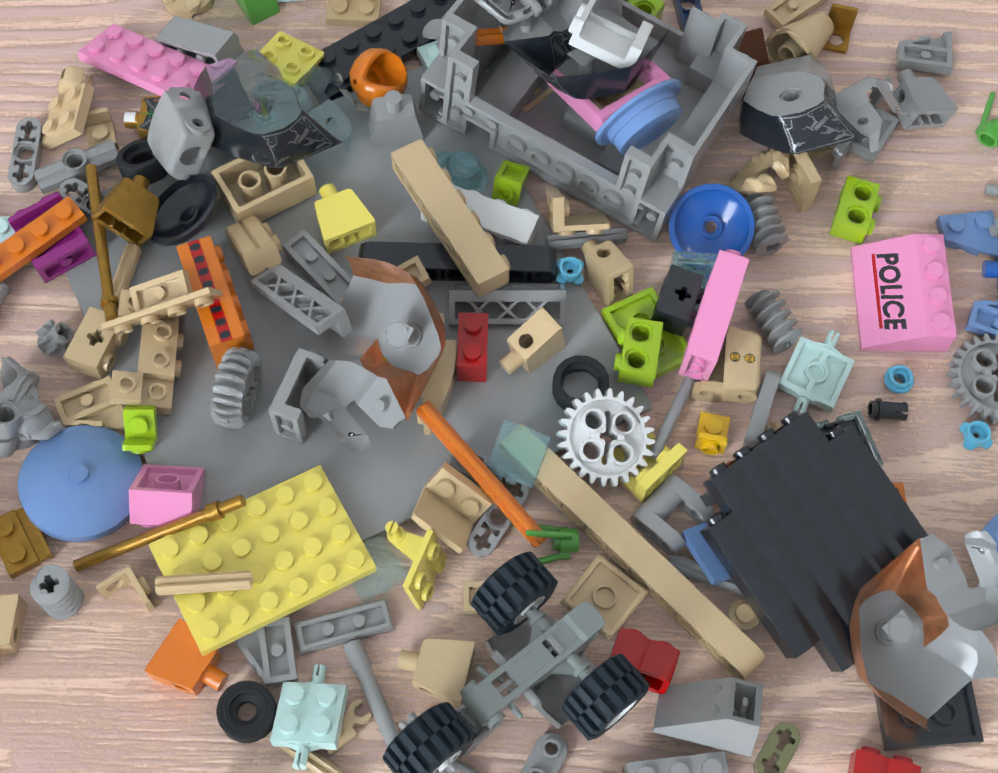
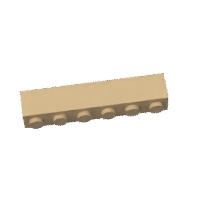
M419 139L392 152L393 171L477 298L508 284L509 271L511 270L508 259L504 254L500 255L491 234L483 231L477 213L474 210H469L460 189L456 190L452 185V179L447 169H441L432 147L427 148L423 140Z

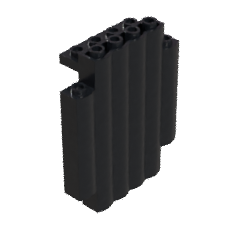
M793 411L780 420L783 426L776 431L773 428H769L756 437L759 443L752 448L749 445L742 447L733 454L734 461L728 465L722 462L708 472L711 477L703 482L708 491L702 494L700 498L706 507L717 504L721 511L705 521L708 526L702 529L700 533L785 658H797L814 646L831 672H843L855 664L851 649L849 625L855 600L860 589L917 539L924 538L928 534L852 425L846 428L838 425L824 436L808 411L799 415L796 411Z

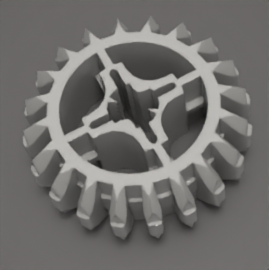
M232 347L222 357V361L218 365L217 374H215L214 384L212 385L213 392L211 394L212 402L210 407L214 423L228 429H241L250 419L251 412L254 411V404L257 401L256 397L259 392L260 374L262 372L260 369V357L256 352L243 347Z

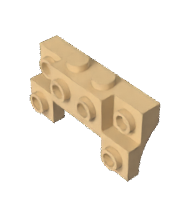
M121 289L118 318L135 312L130 290ZM167 315L159 318L160 322L157 324L142 326L138 371L112 370L109 403L156 405L157 414L171 415L174 377L180 378L182 360H176L177 350H183L184 333H178L179 316L169 317Z

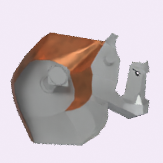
M344 256L349 261L354 276L340 306L345 308L353 331L343 338L331 328L317 335L308 327L303 326L312 347L329 359V361L302 388L300 406L310 418L319 417L339 436L340 444L352 451L365 449L371 442L364 430L346 411L347 405L355 400L356 404L379 427L396 429L402 420H409L445 346V327L435 303L417 277L388 262ZM382 356H384L388 360V362L383 361Z
M973 531L964 535L965 545L980 581L977 587L968 588L967 580L950 546L941 542L933 533L924 538L917 539L860 589L855 600L849 627L851 649L857 675L896 711L928 730L927 719L972 679L998 678V660L995 650L982 632L983 629L998 624L997 543L987 531Z

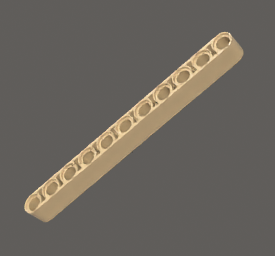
M519 424L498 444L501 453L628 576L648 590V595L735 678L746 680L765 660L763 651L530 429L523 424Z

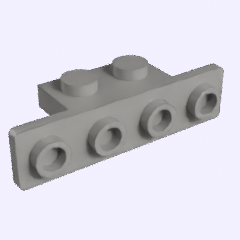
M886 77L884 81L890 83L892 79ZM873 89L869 96L872 99L871 105L882 118L878 142L879 150L870 153L869 141L866 137L837 144L831 154L835 157L831 167L837 169L848 151L873 164L895 130L900 119L877 108L883 99L879 89Z

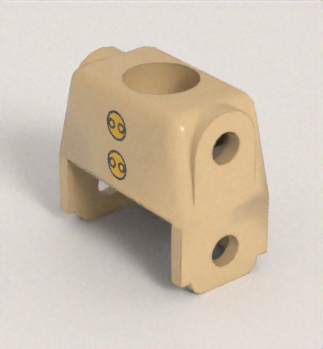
M728 326L718 361L708 381L696 380L692 387L691 397L695 401L713 403H749L755 401L760 385L762 350L760 335L754 331Z

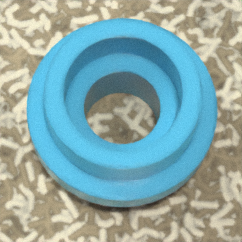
M903 365L890 367L884 375L885 386L896 394L908 392L914 384L912 371ZM894 378L901 379L903 384L896 382Z

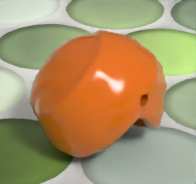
M371 48L365 50L355 59L349 71L351 87L357 99L363 105L370 108L374 98L384 97L391 90L404 94L408 86L407 68L403 64L401 57L388 49Z

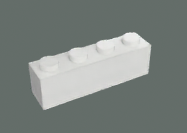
M452 183L456 190L460 189L462 191L467 207L470 211L474 210L477 213L481 222V228L485 233L489 232L495 244L532 245L538 231L539 215L534 214L528 209H519L508 205L503 200L485 197L475 190L457 187ZM421 213V220L427 222V220Z

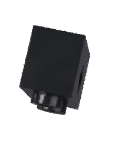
M671 264L660 290L651 320L663 322L662 330L682 337L686 327L692 328L698 312L693 309L695 304L700 305L705 291L701 287L704 276Z

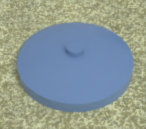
M90 425L64 428L53 438L40 441L25 458L18 478V493L22 507L30 521L42 532L53 538L69 542H87L108 536L130 520L129 488L143 467L139 454H134L132 451H123L122 443L125 438L108 428Z

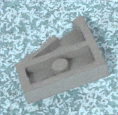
M943 32L942 37L936 39L924 36L917 40L900 41L896 49L897 68L950 75L953 68L952 32Z
M289 616L282 617L235 640V643L266 687L281 685L283 682H298Z

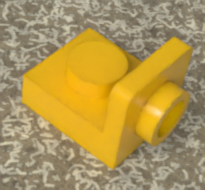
M701 412L694 448L700 449L703 453L709 455L723 454L728 442L727 434L730 417Z

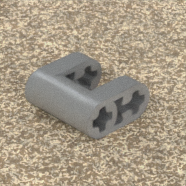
M670 474L630 519L632 524L660 549L669 555L675 556L685 545V541L665 520L679 507L693 520L702 524L714 513V508L712 505L706 507L700 498L701 495L678 476Z

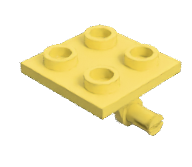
M389 521L385 525L387 539L413 561L403 588L416 609L422 610L425 602L430 601L434 592L433 583L437 574L442 573L445 568L446 554L434 531L427 529L425 536L422 537L404 531L402 527L398 526L397 522Z

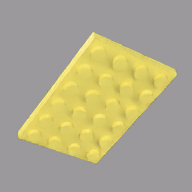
M321 465L245 499V507L225 514L223 519L213 523L210 521L204 522L179 533L167 535L149 544V548L163 576L249 570L252 573V588L249 590L173 595L202 656L376 572L377 567Z

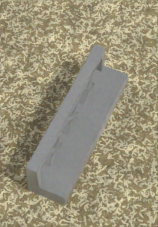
M281 264L267 269L250 281L253 289L317 335L331 328L344 338L353 331L345 308ZM273 279L274 284L264 285Z
M449 284V325H458V317H455V302H468L475 309L472 313H485L482 308L489 302H497L504 310L497 317L488 316V324H524L547 302H560L559 317L552 318L558 324H566L565 284H506L480 298H477L469 284ZM518 302H527L533 308L526 317H518L511 309ZM509 313L512 317H503V316H504L505 314Z

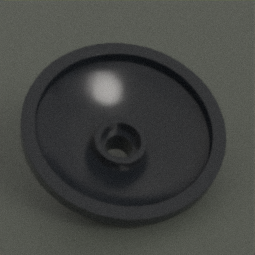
M197 174L191 175L187 180H178L168 187L158 197L159 206L153 234L150 238L159 245L173 246L185 243L200 234L210 224L219 207L221 191L217 182L209 175Z

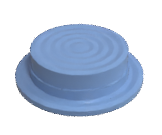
M678 79L662 81L633 97L602 124L595 135V141L601 146L615 145L620 154L625 155L631 145L641 149L656 140L671 128L683 113V109L676 98L682 88Z

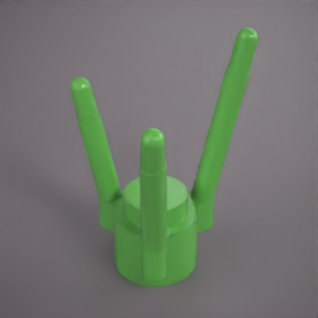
M993 91L987 100L980 125L975 131L978 134L979 142L990 148L998 146V118L987 121L994 102L995 92Z
M538 524L542 530L526 531L527 536L551 538L552 549L558 550L556 554L539 558L538 560L542 564L570 559L571 552L579 551V532L577 528Z

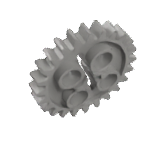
M985 333L981 340L974 336L970 342L965 341L960 349L955 351L953 354L954 358L948 364L950 370L946 376L952 380L947 386L948 388L957 389L952 398H961L963 400L959 405L960 408L966 406L971 408L969 416L978 412L980 413V421H984L988 416L992 425H995L998 421V363L996 357L998 358V334L991 340L990 336ZM977 361L984 363L986 367L981 366ZM976 387L982 388L985 393L980 392Z

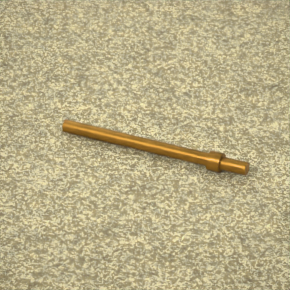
M238 495L223 502L217 500L205 505L203 510L73 561L74 569L77 572L148 545L167 535L179 533L207 521L213 523L223 519L225 514L245 507V498L243 495Z

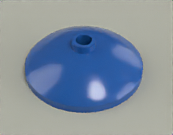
M704 184L687 191L676 202L669 219V235L676 252L685 261L699 268L712 269L719 250H736L743 256L754 236L755 221L750 205L739 192L721 184ZM711 221L716 224L714 232L706 230L705 225L707 222Z

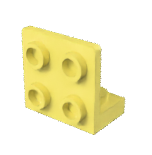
M279 31L251 59L250 85L275 98L295 95L286 89L285 85L280 81L282 80L294 88L296 95H302V81L324 58V52Z
M652 432L647 434V438L655 440L656 436ZM677 443L672 449L665 445L664 450L656 459L642 457L648 465L645 468L636 466L639 471L638 476L633 477L628 473L629 482L623 484L619 478L618 481L643 503L670 474H673L683 464L688 450L680 443ZM652 445L646 446V449L650 450ZM615 447L613 451L614 458L619 462H623L625 459L624 451L619 447ZM605 455L601 459L603 465L606 464Z

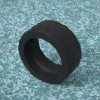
M147 138L135 140L127 144L116 156V164L122 178L126 177L133 180L134 176L142 175L149 180L150 184H153L168 175L167 171L153 155Z
M575 355L565 359L557 366L553 375L552 394L556 403L563 410L567 407L574 409L572 401L576 399L569 396L563 388V381L570 373L586 372L591 374L597 380L598 389L601 391L602 396L609 389V375L605 367L597 359L589 356Z

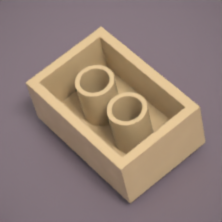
M237 158L211 171L213 179L220 187L223 202L236 223L240 224L242 220L253 215L262 222L317 195L314 176L303 159L280 169L266 167Z

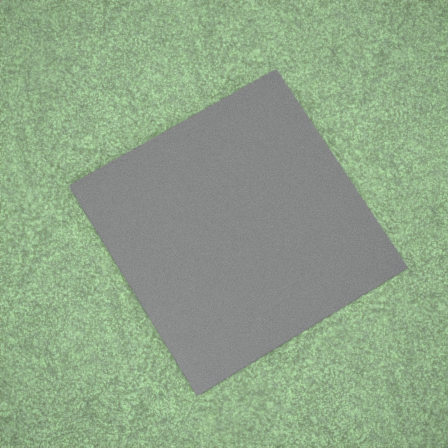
M423 65L407 71L408 86L404 94H412L417 110L419 109L421 76L426 71ZM354 92L305 111L306 114L336 139L344 142L303 159L314 176L317 195L261 222L262 224L268 223L273 235L276 234L279 238L281 245L305 229L325 250L314 203L322 199L319 190L322 186L330 183L335 185L338 192L352 189L374 217L377 235L329 254L351 278L354 276L349 261L344 256L358 258L359 246L364 242L441 243L429 223L421 220V211L392 169L391 153L412 142L372 147L368 126L371 108L363 105L357 99ZM418 110L423 142L427 148L432 147L437 156V163L441 169H447L452 183L466 190H475L481 195L492 199L495 175L503 160L507 159L488 149L490 133L473 124L464 136ZM287 118L251 133L266 134L280 130L296 119ZM215 147L210 148L199 174H206L212 177V170L238 157ZM168 174L160 181L150 184L147 190L159 197L179 179ZM524 186L518 206L514 207L528 209L534 214L539 215L538 231L532 245L546 246V237L548 234H552ZM113 187L103 190L101 193L107 196ZM220 197L218 210L210 224L200 234L185 243L211 236L213 245H220L225 264L229 270L233 287L238 296L255 349L251 351L259 354L261 361L260 369L262 372L260 374L259 392L256 397L257 401L254 404V411L251 412L250 419L241 429H228L213 422L210 404L212 402V385L218 370L197 308L195 306L187 308L186 313L179 316L178 333H184L183 350H177L176 360H182L180 378L174 377L171 415L157 414L159 439L154 450L143 454L147 464L205 468L200 510H203L205 505L214 501L223 502L238 495H243L247 499L321 465L363 542L386 532L385 525L389 521L397 522L398 526L413 520L411 515L424 484L444 462L449 464V456L451 454L433 432L430 435H424V424H418L416 410L417 406L423 403V397H420L409 420H402L396 429L379 427L356 404L355 400L349 403L346 411L364 430L371 442L363 450L352 451L340 444L339 436L319 417L310 418L302 408L300 409L303 412L308 432L304 444L275 434L268 410L298 347L307 351L314 348L307 339L306 330L303 327L305 325L252 288L250 281L261 273L255 276L250 275L232 249L226 234V227L235 224L236 221ZM87 218L88 220L80 225L96 252L93 222ZM105 229L113 281L125 245L129 242ZM151 238L140 245L142 253L129 288L182 270L183 266L176 248L178 245L162 246L155 243ZM283 250L279 252L282 266L323 293ZM556 250L557 260L566 258L562 250ZM96 255L66 272L84 316L90 306L102 310L100 306L102 290ZM273 279L264 285L274 284ZM555 280V281L550 282V283H508V284H559V283H557V281ZM432 281V284L424 288L435 303L438 312L444 313L445 340L457 339L458 345V325H449V284H468V282ZM565 283L566 324L559 325L562 327L566 347L536 370L528 373L521 366L509 375L499 363L503 357L510 353L507 339L523 324H488L486 382L457 381L456 368L452 394L443 417L469 446L512 473L519 470L501 453L498 444L519 424H523L530 429L555 454L565 450L556 447V445L564 442V438L556 436V432L565 429L558 421L569 418L553 397L552 382L557 366L567 358L583 355L597 359L605 367L609 375V388L612 389L613 397L621 391L624 392L623 401L625 402L634 397L632 407L637 408L642 405L644 407L640 415L651 409V402L641 386L617 382L619 371L613 370L616 353L622 354L582 284ZM455 302V317H459V312L472 313L475 310L468 302ZM489 302L482 310L488 313L489 317H497L504 308L497 302ZM518 302L511 310L518 317H526L533 308L527 302ZM547 302L543 306L551 317H559L560 302ZM507 313V314H505L503 317H512V316H511L509 313ZM142 325L134 326L133 331L128 333L125 345L120 346L115 355L116 360L112 370L138 371ZM111 370L110 372H108L111 378H112V370ZM573 372L565 377L563 388L569 396L582 399V394L586 392L593 397V391L598 389V382L591 374ZM606 411L605 416L607 427V422L609 420V412ZM587 414L585 418L587 426L596 429L598 425L596 417ZM617 417L615 425L618 426L626 421L623 418ZM489 468V470H490V471L496 476V478H497V473H496V471H495L494 469H492V468Z

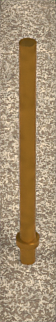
M88 164L85 170L92 215L102 201L97 166L95 164ZM92 219L102 290L100 306L104 309L107 322L118 318L116 308L119 306L118 298L114 295L106 230L104 226Z

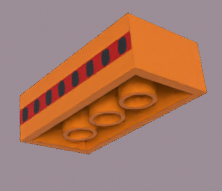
M211 236L178 245L176 248L183 269L188 271L193 292L206 287L222 290L223 296L214 299L212 305L197 308L218 370V365L228 349L243 347L254 350L255 348L238 296L233 287L229 270L225 264L220 245L214 246Z

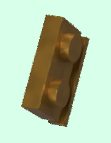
M23 507L17 510L13 509L0 516V557L12 579L41 565V562L47 559L55 558L42 531L30 521Z

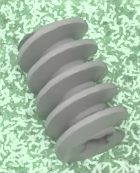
M761 193L745 196L744 198L751 207L755 221L752 244L756 248V255L762 257L777 252L788 242L789 238L787 234H783L785 226L780 224L782 218L777 214L779 211L778 207L773 205L775 198L771 195L764 196Z
M762 290L750 296L746 300L745 306L750 309L749 313L752 318H756L755 323L758 327H761V333L764 337H767L766 341L769 346L773 347V353L778 354L793 346L798 337L803 333V329H792L798 321L796 318L786 319L792 313L790 309L781 311L786 302L784 299L775 301L780 295L779 290L771 292L769 290Z
M44 565L30 584V593L33 599L53 619L64 620L74 616L84 600L82 590L67 571L58 565Z

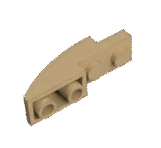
M439 313L444 323V313ZM457 339L445 340V346L440 359L421 395L423 403L430 401L442 416L450 400L455 382ZM417 415L418 424H424V435H430L432 431Z

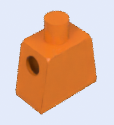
M180 618L144 669L145 673L154 681L195 696L200 693L205 684L218 692L221 691L229 678V674L217 668L222 658L218 650L202 656L186 622Z

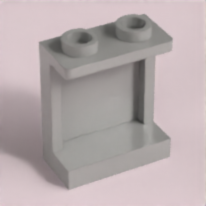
M298 347L268 410L275 434L304 444L308 435L303 412L300 409L302 388L327 363V358L314 349H308L307 351Z

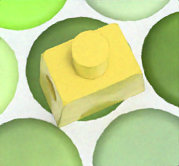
M331 183L320 188L319 193L322 199L317 200L314 203L324 248L328 254L377 235L374 217L352 189L338 192L335 185Z

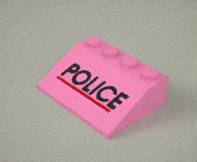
M911 234L851 247L850 253L860 350L947 352L956 339L957 334L944 235Z

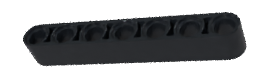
M370 241L364 242L359 246L358 258L376 259L397 267L418 255L432 281L467 282L442 243ZM496 244L498 253L500 255L504 254L511 266L508 283H550L556 280L557 252L553 247Z

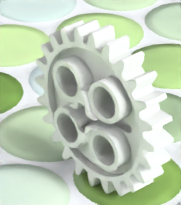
M611 388L605 391L604 396H602L599 389L593 391V399L586 392L582 394L583 403L575 399L572 401L574 409L567 407L563 411L569 419H560L558 421L561 426L565 427L564 430L556 432V436L564 438V442L556 445V447L566 450V453L560 459H570L571 463L568 466L571 469L577 468V475L580 478L587 475L588 485L593 484L598 479L600 488L605 487L607 480L611 487L618 486V478L625 484L629 482L628 473L633 477L638 476L639 471L636 466L640 468L647 467L648 464L642 457L653 455L650 450L646 449V446L655 443V440L647 438V434L653 432L654 428L645 427L644 424L650 419V416H640L644 408L643 405L637 408L632 407L634 397L626 402L623 401V391L613 397ZM606 411L609 412V420L607 422V427L605 416ZM587 414L596 417L598 421L596 429L587 426L585 421ZM617 417L623 418L626 421L627 429L625 432L617 429L615 425ZM605 431L606 437L611 438V441L606 444L605 440L600 438V435ZM585 444H590L594 447L596 451L594 459H588L584 455L583 448ZM615 447H619L624 451L625 459L623 462H619L614 458L613 451ZM604 451H605V460H606V464H605V465H603V464L601 463V459H602V456H603V454H604Z

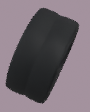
M240 681L229 686L219 698L216 709L217 720L225 734L234 741L240 743L257 742L272 731L277 704L271 692L264 685L255 681ZM251 703L255 705L256 714L251 720L244 721L239 718L238 711L243 704Z

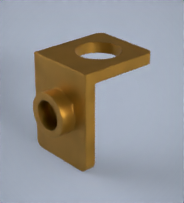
M836 3L832 4L828 14L834 24L832 35L841 37L843 43L841 45H833L828 40L823 50L842 54L847 53L850 33L858 13V8Z

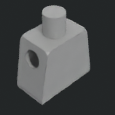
M905 69L897 75V80L900 84L894 91V98L901 110L907 111L910 116L909 119L908 116L897 113L904 130L944 127L958 110L955 103L933 77H915L911 69Z
M391 90L384 97H376L372 100L368 119L372 147L414 142L419 139L423 140L420 116L412 94H401L396 90Z

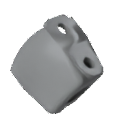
M170 87L169 91H165L162 94L155 108L147 142L153 155L168 174L179 180H187L191 175H197L201 172L213 143L215 132L208 107L201 93L189 87ZM180 96H185V97H187L189 100H185V99L181 98Z

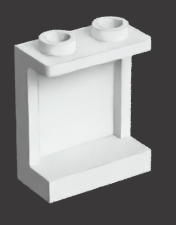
M590 0L587 5L582 3L569 27L568 32L573 34L568 44L619 69L630 67L636 63L653 25L643 20L637 34L594 14L592 9L596 0Z

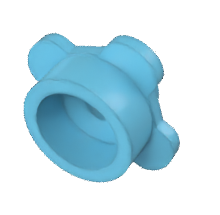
M575 257L557 260V283L565 284L567 282L574 283L575 285L583 283L582 269L584 268V262Z
M973 421L970 424L967 422L961 424L959 430L964 436L963 446L965 449L973 450L977 447L989 449L992 446L993 441L990 439L991 430L986 422Z

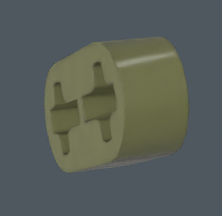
M780 723L773 728L754 761V773H765V766L761 761L767 762L772 755L777 757L773 765L777 772L772 771L771 773L785 772L800 743V733L794 725ZM786 731L790 734L788 739L792 744L787 743L780 751L776 748L780 742V737L776 734L781 735Z

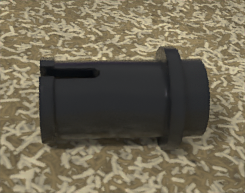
M876 398L868 404V417L873 418L874 421H880L881 419L907 420L908 415L902 412H908L907 402L882 401L881 398Z

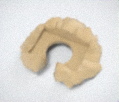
M770 149L767 152H759V156H753L752 160L747 161L746 167L736 172V177L730 180L728 187L736 190L742 196L744 194L748 196L755 193H771L776 191L777 187L774 178L765 172L770 167L772 170H775L781 179L789 177V155L774 149Z

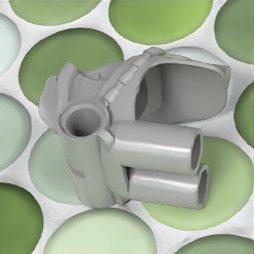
M10 356L1 358L0 379L4 389L0 391V458H7L13 455L16 450L30 448L40 440H49L63 430L60 421L53 420L48 406L38 400L36 386L39 383L40 376L36 375L33 371L26 370Z

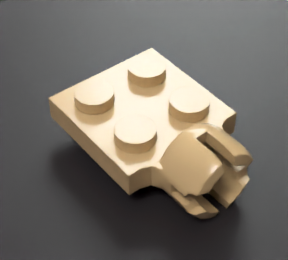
M68 66L61 72L58 82L60 93L50 101L48 105V118L42 128L43 137L40 145L48 150L83 134L94 92V79L91 73L84 79L85 71L81 67Z

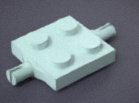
M835 330L828 332L824 343L813 342L802 336L800 337L777 386L778 389L797 398L791 413L793 411L797 412L799 407H801L799 414L805 412L808 404L815 405L830 413L832 412L855 360L842 355L835 349L841 336L840 333L836 332L833 340H831Z
M318 664L314 665L310 682H283L270 741L274 747H289L296 750L292 767L296 770H300V768L305 770L307 768L309 752L319 749L337 750L349 691L347 685L324 683L327 667L320 664V668Z

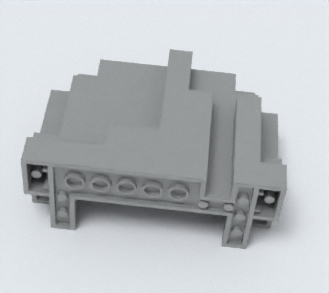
M456 0L442 18L439 55L421 76L418 110L464 136L473 124L490 133L489 150L511 162L529 166L530 173L558 187L560 190L649 240L656 242L669 222L673 207L691 183L701 159L745 94L757 64L756 60L738 51L748 25L724 12L719 19H716L708 13L692 7L684 32H681L676 27H672L655 16L633 6L631 3L622 0L623 18L638 29L643 20L652 24L653 28L649 36L655 41L659 42L669 29L668 35L651 61L669 77L678 79L682 84L681 91L676 98L683 109V113L677 122L656 140L641 149L631 145L625 155H621L615 145H598L595 141L597 132L555 91L528 113H525L522 108L550 88L547 81L537 75L505 44L475 46L477 29L499 27V25L507 27L509 25L499 22L474 0ZM540 86V94L535 95L534 92Z

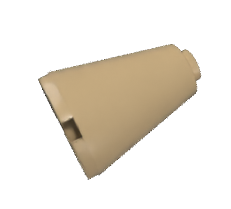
M816 13L773 31L765 42L769 52V63L806 55H812L816 60L834 31V24L831 18L824 13Z

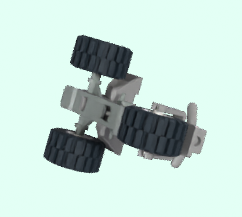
M524 552L511 558L493 572L479 587L471 602V606L495 632V635L486 640L484 645L499 668L489 675L482 666H478L477 671L484 679L479 683L472 680L460 691V695L463 697L461 701L464 704L456 710L449 702H444L422 712L419 716L414 712L409 714L406 721L403 720L399 723L398 726L402 731L388 745L382 759L393 773H480L462 763L459 759L471 753L501 725L502 720L506 717L503 712L507 708L517 718H522L521 711L514 704L522 694L557 729L571 720L589 741L603 735L631 711L646 695L650 684L623 654L612 656L597 668L585 655L589 644L598 637L599 631L605 625V619L589 602L580 603L558 622L545 614L540 608L551 597L558 581L532 552ZM506 674L510 679L496 689L494 684L497 681L500 684L504 682L505 679L502 676Z

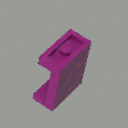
M59 192L47 195L26 209L17 211L7 220L14 231L18 232L63 200ZM79 226L34 258L32 264L44 282L48 283L97 254Z

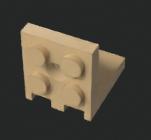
M836 145L796 155L788 154L790 174L783 181L800 213L811 209L822 182L810 158L832 152Z

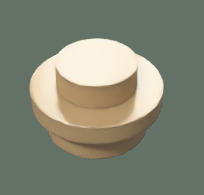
M745 599L737 600L730 606L728 618L741 631H749L756 627L759 618Z

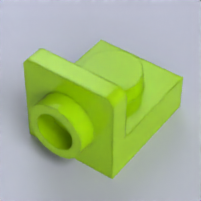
M503 160L495 175L492 199H500L509 205L518 206L522 189L529 177L530 167Z
M125 405L123 408L125 440L122 443V450L132 451L134 454H144L154 450L159 439L156 405Z

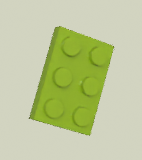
M653 287L602 309L601 315L617 342L620 326L626 327L628 317L651 320L658 299V295ZM662 330L655 379L680 368L688 344L683 335L681 337ZM641 336L633 337L637 341H645ZM630 362L634 368L642 367L637 362Z

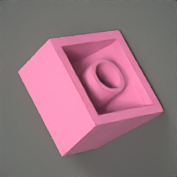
M144 464L129 488L130 524H140L142 527L152 528L200 511L205 468Z

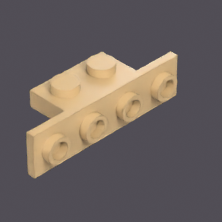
M182 269L130 287L129 290L135 312L101 323L102 330L115 332V335L127 334L133 331L134 326L140 324L142 326L154 325L160 322L159 318L167 315L169 317L183 315L186 313L187 308L210 306L213 304V300L222 297L223 293L222 290L211 287L193 292L188 271Z

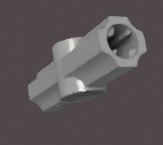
M111 139L85 150L69 149L63 154L61 160L32 172L44 195L58 189L62 182L70 178H76L87 183L86 165L95 164L97 172L116 165L118 151Z

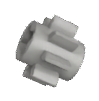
M52 319L36 331V334L39 336L37 339L39 349L48 356L55 353L58 358L65 354L74 337L72 329L63 322L55 324Z

